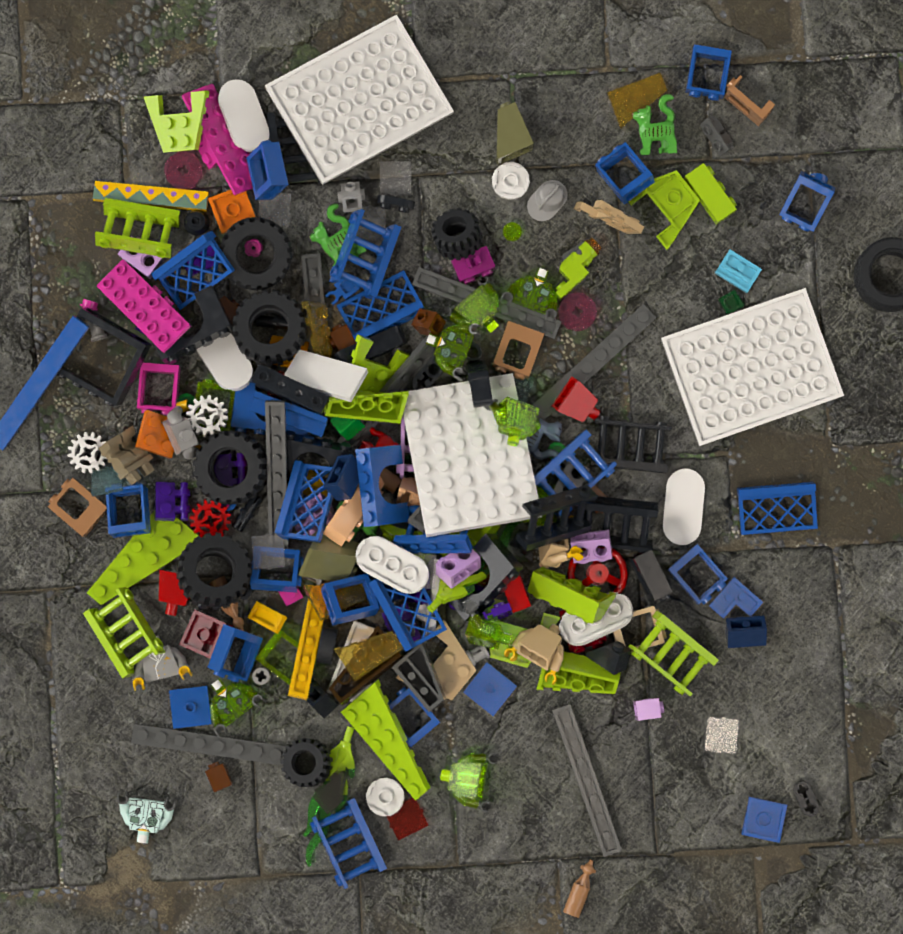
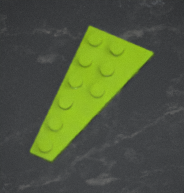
M154 510L150 515L151 533L134 535L88 590L87 594L100 605L107 603L118 596L115 591L117 588L126 587L128 589L181 556L186 545L189 542L192 543L194 538L199 535L197 533L194 534L193 530L176 516L174 521H155Z
M378 679L342 710L341 713L416 801L431 787L421 767L417 766L415 762V754L406 743L407 737L395 713L391 712L388 705L389 700L386 695H383L380 689L381 683Z

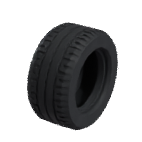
M887 237L877 240L862 252L855 264L853 278L856 291L865 303L876 310L897 312L903 310V293L892 295L880 291L874 284L871 276L872 266L877 258L885 255H894L903 259V239Z

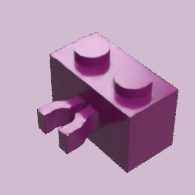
M487 246L475 250V254H470L469 258L465 259L463 257L461 260H456V258L451 260L459 282H464L465 285L474 282L475 277L480 275L482 277L493 274L492 270H495V264Z

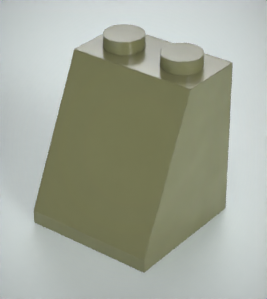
M506 102L500 105V109L497 112V165L533 151L534 143L516 102L512 104Z
M323 535L321 543L313 542L298 575L327 581L354 577L358 570V567H355V565L358 564L356 550L359 543L353 540L350 542L345 541L341 547Z

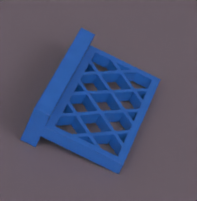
M212 230L199 237L151 273L155 280H160L179 310L196 299L194 294L197 292L191 291L192 282L198 283L199 291L209 286L213 287L235 271L214 240L216 235ZM210 245L215 251L214 257L207 256V247ZM194 257L202 258L201 267L193 265ZM206 259L214 261L213 270L205 268ZM218 263H222L228 271L225 273L218 272ZM182 266L189 268L188 277L180 275ZM193 269L201 271L200 280L192 278ZM205 272L213 274L211 283L204 281ZM168 276L176 277L175 286L169 284L166 279ZM180 279L187 280V289L179 287ZM179 292L186 293V301L184 303L178 297Z
M404 270L382 281L380 288L389 289L387 298L381 296L373 298L370 307L360 304L364 291L336 305L354 340L357 334L369 338L394 326H400L414 319L419 308L425 309ZM403 277L406 282L404 289L394 287L395 281ZM392 290L402 292L399 302L390 299ZM405 294L412 295L416 300L409 305L402 303ZM375 299L385 301L383 310L373 308ZM388 302L398 305L396 312H385ZM348 305L356 306L353 316L345 314L342 308ZM358 308L368 310L366 319L356 317ZM371 311L381 314L378 321H369ZM354 320L364 322L363 328L357 332H354L352 328Z
M295 460L274 533L286 540L292 538L321 543L333 496L328 492L327 497L321 501L318 494L325 490L323 487L325 484L323 476L329 473L332 467L304 464L302 461ZM309 470H315L317 475L308 480ZM320 479L323 486L315 491L312 484ZM309 487L312 493L303 498V490ZM315 497L318 504L310 509L307 502ZM304 505L307 512L298 516V508ZM321 507L323 513L316 519L313 512ZM310 515L313 522L304 527L302 520ZM299 523L302 530L296 534L291 533L293 526ZM316 525L318 528L316 537L310 536L307 531Z
M814 482L737 488L741 535L818 529L815 496L816 484ZM803 495H811V503L807 508L798 502ZM784 497H790L794 500L787 510L779 504ZM766 498H770L775 502L769 511L760 505ZM743 500H752L756 504L749 513L743 509ZM796 503L804 509L798 518L790 513V510ZM777 505L785 511L779 520L770 514ZM758 506L766 512L760 521H757L751 515ZM806 512L812 516L813 524L804 525L799 521ZM789 514L795 519V522L791 526L785 527L781 521ZM768 515L776 521L772 528H766L761 524ZM749 517L757 522V525L752 530H745L744 523Z
M378 579L369 582L405 652L447 630L437 609L433 612L436 618L431 617V612H429V615L418 613L421 601L429 603V605L432 603L425 587L421 591L420 598H416L407 593L396 592L395 588L393 590L386 589L382 581ZM387 591L392 592L391 598ZM395 593L405 596L402 607L394 605L393 597ZM408 597L419 600L416 611L405 609ZM396 608L401 609L400 615ZM404 611L414 613L411 625L403 622L402 615ZM417 614L428 617L425 629L414 626ZM430 618L439 622L441 626L439 630L435 632L427 630ZM412 629L423 630L422 639L414 643L411 637Z

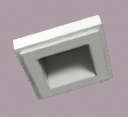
M427 604L420 605L418 613L426 615ZM418 614L416 616L419 621L425 622L426 617Z

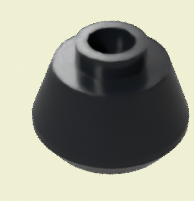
M193 210L186 215L184 227L191 235L199 236L206 233L209 229L210 219L205 212Z

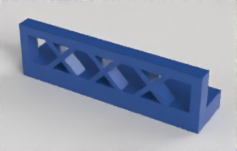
M255 391L250 411L265 416V401L279 399ZM285 402L286 425L321 438L323 437L329 421L327 417Z

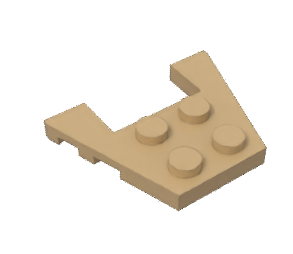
M597 200L593 207L584 202H577L574 207L575 210L579 212L582 210L588 213L590 217L601 219L607 225L626 234H641L644 226L639 224V220L628 217L621 210L612 207L602 200Z
M443 620L447 630L436 636L448 647L434 662L433 666L445 697L453 700L476 672V669L446 621ZM440 624L436 628V631L441 628ZM397 675L396 678H397L398 680L403 681V680Z

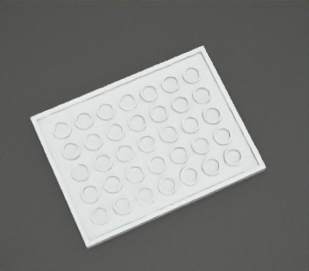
M397 15L265 85L267 92L322 185L454 113V110Z
M806 288L661 338L699 446L844 396Z
M513 373L489 377L492 400H498L496 404L500 409L498 414L494 410L489 411L484 407H473L469 381L409 391L403 416L426 537L530 519V515L522 507V504L539 498L526 435L521 433L515 434V429L519 425L512 426L514 420L517 423L518 419H521L519 417H522L520 406H517L519 402H517L518 396ZM512 407V419L514 420L508 418L509 420L507 421L509 424L511 422V427L509 426L507 430L512 428L516 438L504 434L509 431L500 428L501 420H505L501 416H505L510 411L512 413ZM508 437L516 439L515 446L507 444Z

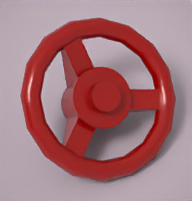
M612 548V557L615 558L620 568V579L610 575L608 568L601 562L592 561L593 564L588 567L586 571L587 578L582 581V585L587 587L590 584L599 586L608 582L617 586L612 592L621 594L626 587L628 579L627 564L622 555ZM573 557L568 566V579H576L575 570L577 563L573 562Z

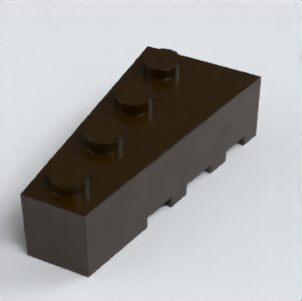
M379 626L374 629V632L367 638L360 650L353 656L346 668L343 669L329 687L331 693L342 706L403 658Z

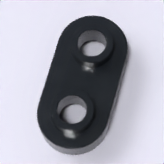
M386 195L377 196L376 203L380 205L379 208L391 210V207L398 208V211L403 213H409L410 210H414L415 202L412 200Z

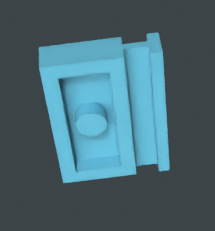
M729 249L715 274L743 292L748 293L762 269Z

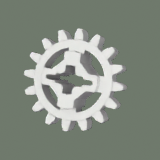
M208 395L207 399L200 396V401L194 399L195 405L188 406L191 411L186 412V416L191 417L188 420L192 424V429H196V435L202 432L206 438L207 433L213 435L215 431L221 432L220 427H226L223 421H228V416L224 415L228 411L226 408L222 409L224 407L223 402L218 404V397L211 400L210 395ZM208 405H213V406H215L216 408L213 409V408L209 407ZM201 407L199 413L195 414L196 410ZM205 413L209 414L210 419L205 418ZM219 419L218 423L213 426L215 420ZM198 424H203V425L207 426V428H203V427L199 426Z
M84 432V437L78 434L77 441L71 440L74 444L73 447H68L72 453L67 456L73 458L70 464H77L75 469L79 470L82 468V473H86L87 469L90 474H93V469L101 471L99 466H106L103 461L107 458L101 455L100 459L97 460L98 452H100L98 448L106 441L101 442V436L95 438V433L93 432L91 436ZM92 440L95 441L97 444L88 445L86 441ZM80 446V452L76 455L77 448ZM86 449L93 450L91 457L85 456L87 453ZM86 460L89 461L91 465L86 466L81 464L80 462Z

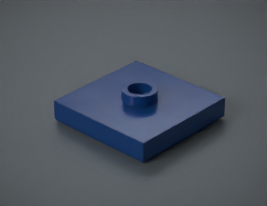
M486 663L463 693L494 716L517 686L489 663Z
M208 686L169 690L173 729L212 724Z
M749 797L741 835L780 843L787 805Z

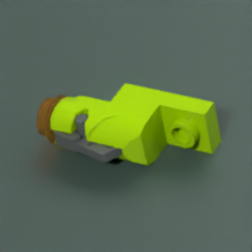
M593 238L581 242L562 255L563 262H561L559 272L568 282L563 281L556 287L557 292L555 296L559 300H562L588 276L589 272L585 269V266L588 267L602 249Z

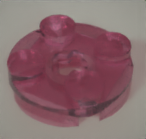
M180 151L167 159L164 173L171 186L176 189L187 190L193 189L200 182L203 168L201 162L194 154ZM187 166L186 169L189 172L182 176L178 169Z
M572 293L566 296L558 310L559 319L565 328L576 332L588 329L593 324L597 315L594 301L582 293ZM575 307L583 311L580 317L572 314L575 311Z

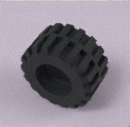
M458 208L457 210L450 209L449 212L445 211L442 213V216H438L436 218L437 221H434L432 224L431 232L436 248L444 258L461 260L464 257L466 259L469 258L470 254L474 255L475 250H479L480 244L483 241V235L474 213H470L467 209L462 211V208ZM463 232L460 235L452 236L456 233Z
M308 738L294 740L291 745L286 747L287 751L282 753L284 759L281 760V764H283L281 770L286 773L285 778L289 779L290 783L296 784L299 787H315L319 783L325 782V778L330 776L329 770L333 768L331 766L333 757L329 755L331 754L330 750H327V746L320 743L319 740ZM305 751L311 752L316 759V766L310 774H303L298 767V759Z

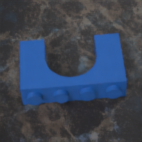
M250 382L246 388L235 391L231 427L235 428L236 432L246 433L247 430H253L254 434L265 435L266 422L259 419L256 413L250 411L254 400L253 396L257 389L255 383ZM286 425V430L295 432V434H309L308 432Z
M401 445L356 449L364 527L408 522V503L390 504L382 497L379 489V477L382 470L389 465L403 464Z

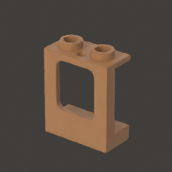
M740 75L737 79L733 78L727 84L724 98L759 127L771 113L775 104L769 100L762 109L759 108L736 88L742 76Z
M508 321L492 367H495V371L506 374V372L513 373L514 378L519 380L529 379L544 333ZM511 339L531 346L523 369L503 363V357Z
M75 478L67 479L61 486L62 491L58 495L55 493L48 501L50 503L48 508L82 537H86L107 513V505L96 498ZM71 488H74L89 501V506L78 519H73L58 506L60 500Z

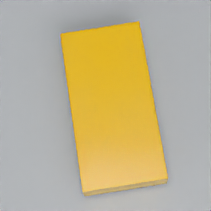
M256 601L247 617L276 634L280 632L287 619L286 616Z

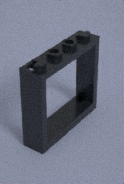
M88 307L81 308L77 318L83 322L88 320L135 347L137 351L115 395L108 393L63 366L57 376L63 379H70L74 386L87 389L90 395L101 397L104 399V403L109 406L122 405L152 344Z

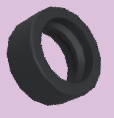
M323 626L316 659L317 663L332 664L338 629Z

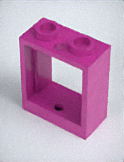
M142 364L137 399V409L141 410V413L144 414L145 410L152 412L160 411L161 415L167 416L176 406L181 367L169 364ZM147 372L174 374L171 407L144 405Z

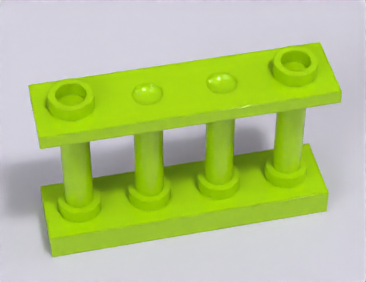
M110 198L104 199L103 209L104 215H107L104 231L95 232L96 246L154 255L160 258H171L172 244L167 243L171 227L179 228V210ZM115 217L126 219L122 236L111 234ZM135 220L145 222L141 239L130 237ZM153 224L164 225L160 242L149 240Z
M126 587L115 590L119 597L101 610L97 608L88 609L83 615L120 676L128 678L135 674L133 669L135 664L152 652L154 655H161L165 653L162 641L156 637L135 603L133 593ZM121 604H124L129 613L110 627L107 626L104 616ZM134 620L139 629L120 643L117 642L114 633ZM143 636L149 646L128 659L124 654V649Z
M656 611L652 616L657 620L656 626L638 649L631 644L628 646L633 651L631 655L639 661L641 659L645 660L675 685L673 689L683 696L685 693L691 696L693 693L686 688L704 664L710 663L715 666L719 660L665 615ZM668 629L671 632L669 639L651 660L644 652L662 630ZM681 640L685 643L684 649L668 670L664 671L658 664L675 642ZM696 652L699 655L697 657L698 661L679 683L672 677L690 653Z

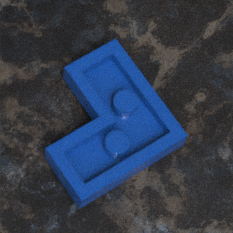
M733 577L711 602L709 607L724 619L731 609L737 605L750 617L763 602Z

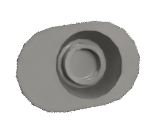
M549 180L541 184L528 200L527 209L530 216L537 221L551 219L567 201L568 193L566 187L556 180Z

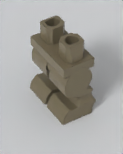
M133 426L98 448L101 455L108 459V463H112L113 469L119 474L117 476L120 480L126 478L131 486L142 479L137 472L138 469L144 477L154 471L152 464L149 462L153 459L152 455L148 454V451L136 448V442L132 441V437L135 435Z

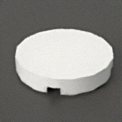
M516 162L503 163L497 167L492 176V187L495 193L506 200H516L522 197L527 192L530 184L528 172L521 164Z
M380 778L372 782L366 793V800L370 810L383 817L392 816L402 808L405 800L401 785L390 778Z

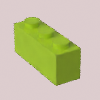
M703 163L685 175L684 180L698 196L701 205L714 223L718 225L736 212L737 204L731 196L728 198L724 192L726 190L724 185L720 181H716L712 168L709 165L706 167Z

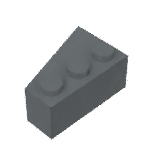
M424 642L416 646L392 667L428 712H432L446 700Z

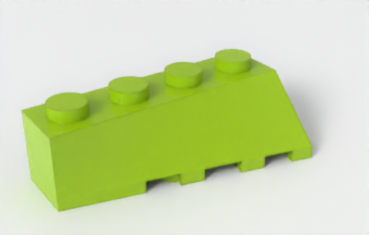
M358 390L352 402L330 396L324 408L325 416L400 424L409 391L384 393Z
M544 567L533 571L527 592L533 594L537 599L549 602L553 607H560L566 610L568 614L582 618L586 623H595L602 619L617 594L611 591L609 594L600 591V587L594 585L593 587L584 586L582 581L578 579L567 580L565 579L566 575Z
M564 651L563 662L559 672L555 674L557 677L556 684L552 685L554 676H549L547 682L545 681V675L551 669L549 668L547 671L541 668L536 690H543L545 687L553 688V691H561V688L572 689V692L589 690L590 693L616 694L620 673L613 675L586 656Z

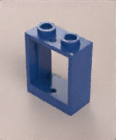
M694 44L685 93H689V96L699 98L701 95L707 96L709 100L714 101L723 99L732 51ZM696 57L724 61L719 91L692 87Z
M262 141L246 159L255 200H273L288 186V180L279 142Z
M626 142L616 146L609 155L601 157L595 164L598 174L623 204H626L655 183L653 174ZM627 156L640 171L641 175L620 190L606 171Z
M801 171L779 215L788 223L794 222L799 224V228L809 232L811 230L814 232L835 192V187ZM800 184L826 196L812 223L787 211Z
M136 482L132 486L131 484L125 487L123 485H113L110 489H106L108 534L110 536L118 538L151 533L149 497L146 486ZM141 494L142 522L118 525L116 497Z
M698 544L667 569L697 605L701 602L704 605L712 598L710 595L715 590L719 592L727 585L725 581L728 578ZM697 554L719 578L717 582L699 597L677 573Z
M254 547L252 576L250 578L251 589L297 593L298 586L301 587L302 576L298 574L304 562V557H301L300 550ZM262 557L294 559L292 582L260 579Z
M367 573L324 583L321 593L332 626L377 614L381 605L369 585V582L373 580L369 578ZM362 584L370 606L342 613L334 590Z
M223 624L207 668L214 670L213 674L224 678L225 675H228L227 679L238 683L239 679L247 682L263 638ZM237 637L245 640L235 669L231 671L223 668L233 639Z
M403 687L396 693L398 697L393 702L389 699L388 705L390 710L410 694L431 718L427 724L410 738L406 735V743L411 748L438 725L440 721L432 712H428L409 688Z

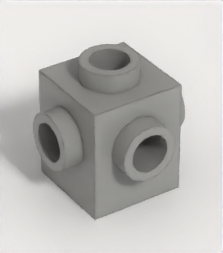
M347 182L340 184L341 191L337 193L338 202L343 204V212H353L362 209V200H365L364 189H360V183Z

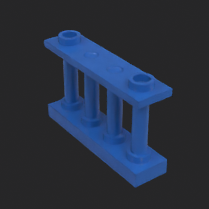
M360 209L354 211L349 218L350 225L337 262L330 271L331 278L329 282L335 283L339 282L340 279H344L362 287L364 290L363 297L373 299L377 298L401 227L394 224L383 228L363 219L365 210ZM359 226L382 235L383 241L381 245L378 246L356 236ZM353 243L375 252L377 255L375 262L370 263L350 254ZM349 261L369 270L371 273L369 280L365 281L345 272L346 262Z
M587 429L582 431L534 475L535 484L541 487L548 496L557 494L546 482L547 479L545 477L549 473L555 474L569 490L577 488L560 469L561 466L559 464L564 460L569 461L588 482L587 485L590 488L604 476L608 478L615 471L614 467L617 463L614 461L608 465L589 444L588 438L591 434ZM578 447L583 448L602 469L595 478L575 457L574 451ZM562 510L555 513L557 517L561 516Z
M418 505L408 506L409 517L419 507ZM410 523L408 524L406 534L395 535L393 540L394 544L412 554L471 553L473 549L467 535L468 530L460 531L458 535L443 534L426 537L425 532L423 535H413L415 527Z
M355 798L346 801L347 806H345V809L320 821L314 816L311 818L312 822L310 823L314 834L318 833L337 875L334 878L338 886H342L343 889L348 888L346 881L371 869H377L378 872L387 869ZM348 815L349 817L353 816L355 823L352 827L326 839L321 828ZM356 833H361L364 841L360 845L334 857L330 848L331 845ZM363 851H369L372 857L369 859V862L342 874L338 863Z

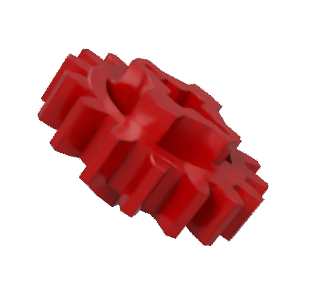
M204 499V504L202 505L197 502L198 508H192V512L195 514L189 516L191 520H194L190 523L191 527H195L193 530L194 534L200 532L199 536L202 538L206 533H211V536H215L217 532L222 533L221 536L223 537V530H229L226 524H231V520L227 519L231 514L230 512H225L227 506L221 507V503L217 502L216 504L212 500L207 502L206 499ZM211 507L218 509L219 512L211 510ZM204 509L203 515L198 518L199 513ZM207 516L214 518L212 523H209ZM223 520L222 525L218 529H216L218 523L222 522ZM205 526L206 528L210 529V531L203 530L201 527Z

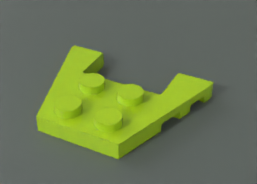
M209 91L191 92L192 112L164 115L162 95L144 97L163 153L199 150L203 130L201 123L203 115L206 114L207 107H205L206 98H209Z
M677 170L654 178L655 183L628 202L632 206L647 194L671 223L670 226L656 236L666 250L670 248L700 202L698 196Z
M357 334L355 339L357 342L356 349H353L351 354L353 357L352 364L367 368L368 374L359 390L379 392L410 354L397 349L388 366L366 359L365 357L374 342L367 337Z
M494 599L495 602L493 605L505 601ZM493 605L488 607V613H491V609L494 608ZM543 613L540 625L549 629L552 624L557 625L560 617ZM489 620V622L494 623L491 626L495 627L497 625L502 628H498V630L489 628L490 658L528 668L531 661L518 654L517 660L512 662L510 658L513 656V652L508 657L504 655L506 649L513 647L512 643L518 634L527 629L501 622L500 620ZM505 633L512 634V637L506 636Z

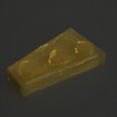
M661 73L607 92L620 129L633 119V112L646 108V105L650 106L667 92V88Z
M311 301L301 302L302 308L307 310L308 318L305 320L307 326H310L312 330L310 340L314 354L331 358L332 347L329 341L330 328L327 321L328 309L326 304Z
M362 583L334 590L342 612L368 601ZM324 584L316 586L304 585L303 589L320 621L329 618L321 593Z
M390 631L371 637L369 640L359 643L354 642L349 646L338 647L334 650L353 679L357 681L404 648L394 633Z

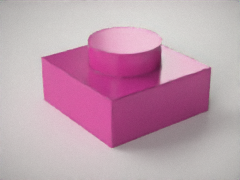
M299 588L297 593L278 591L286 606L303 598Z

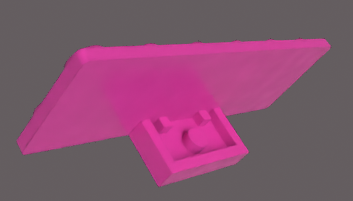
M209 84L184 93L182 99L189 112H192L191 92L209 91V98H206L205 107H207L206 114L203 115L201 123L203 130L199 146L202 160L208 169H213L218 165L234 195L253 189L246 159L250 152L244 151V149L238 148L234 144L218 103L219 94L214 85Z
M121 260L97 284V287L163 353L191 327L171 307L174 303L167 296L162 298L160 295L163 292L155 285L151 287L125 260Z

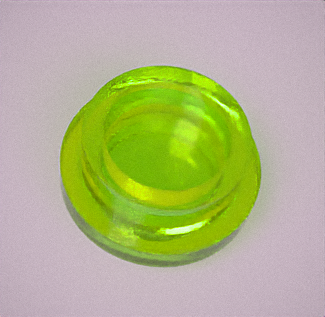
M510 222L504 226L503 236L508 241H517L521 237L522 229L519 224Z

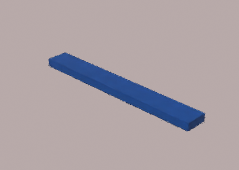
M75 315L72 316L0 420V449L2 451L6 449L90 328Z

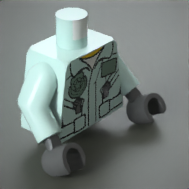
M126 791L125 797L120 796V792L117 793L116 800L119 803L122 818L130 830L138 831L137 842L148 843L149 833H158L159 830H163L172 820L174 808L177 804L176 799L174 803H169V797L166 798L165 802L130 797L128 802V791Z

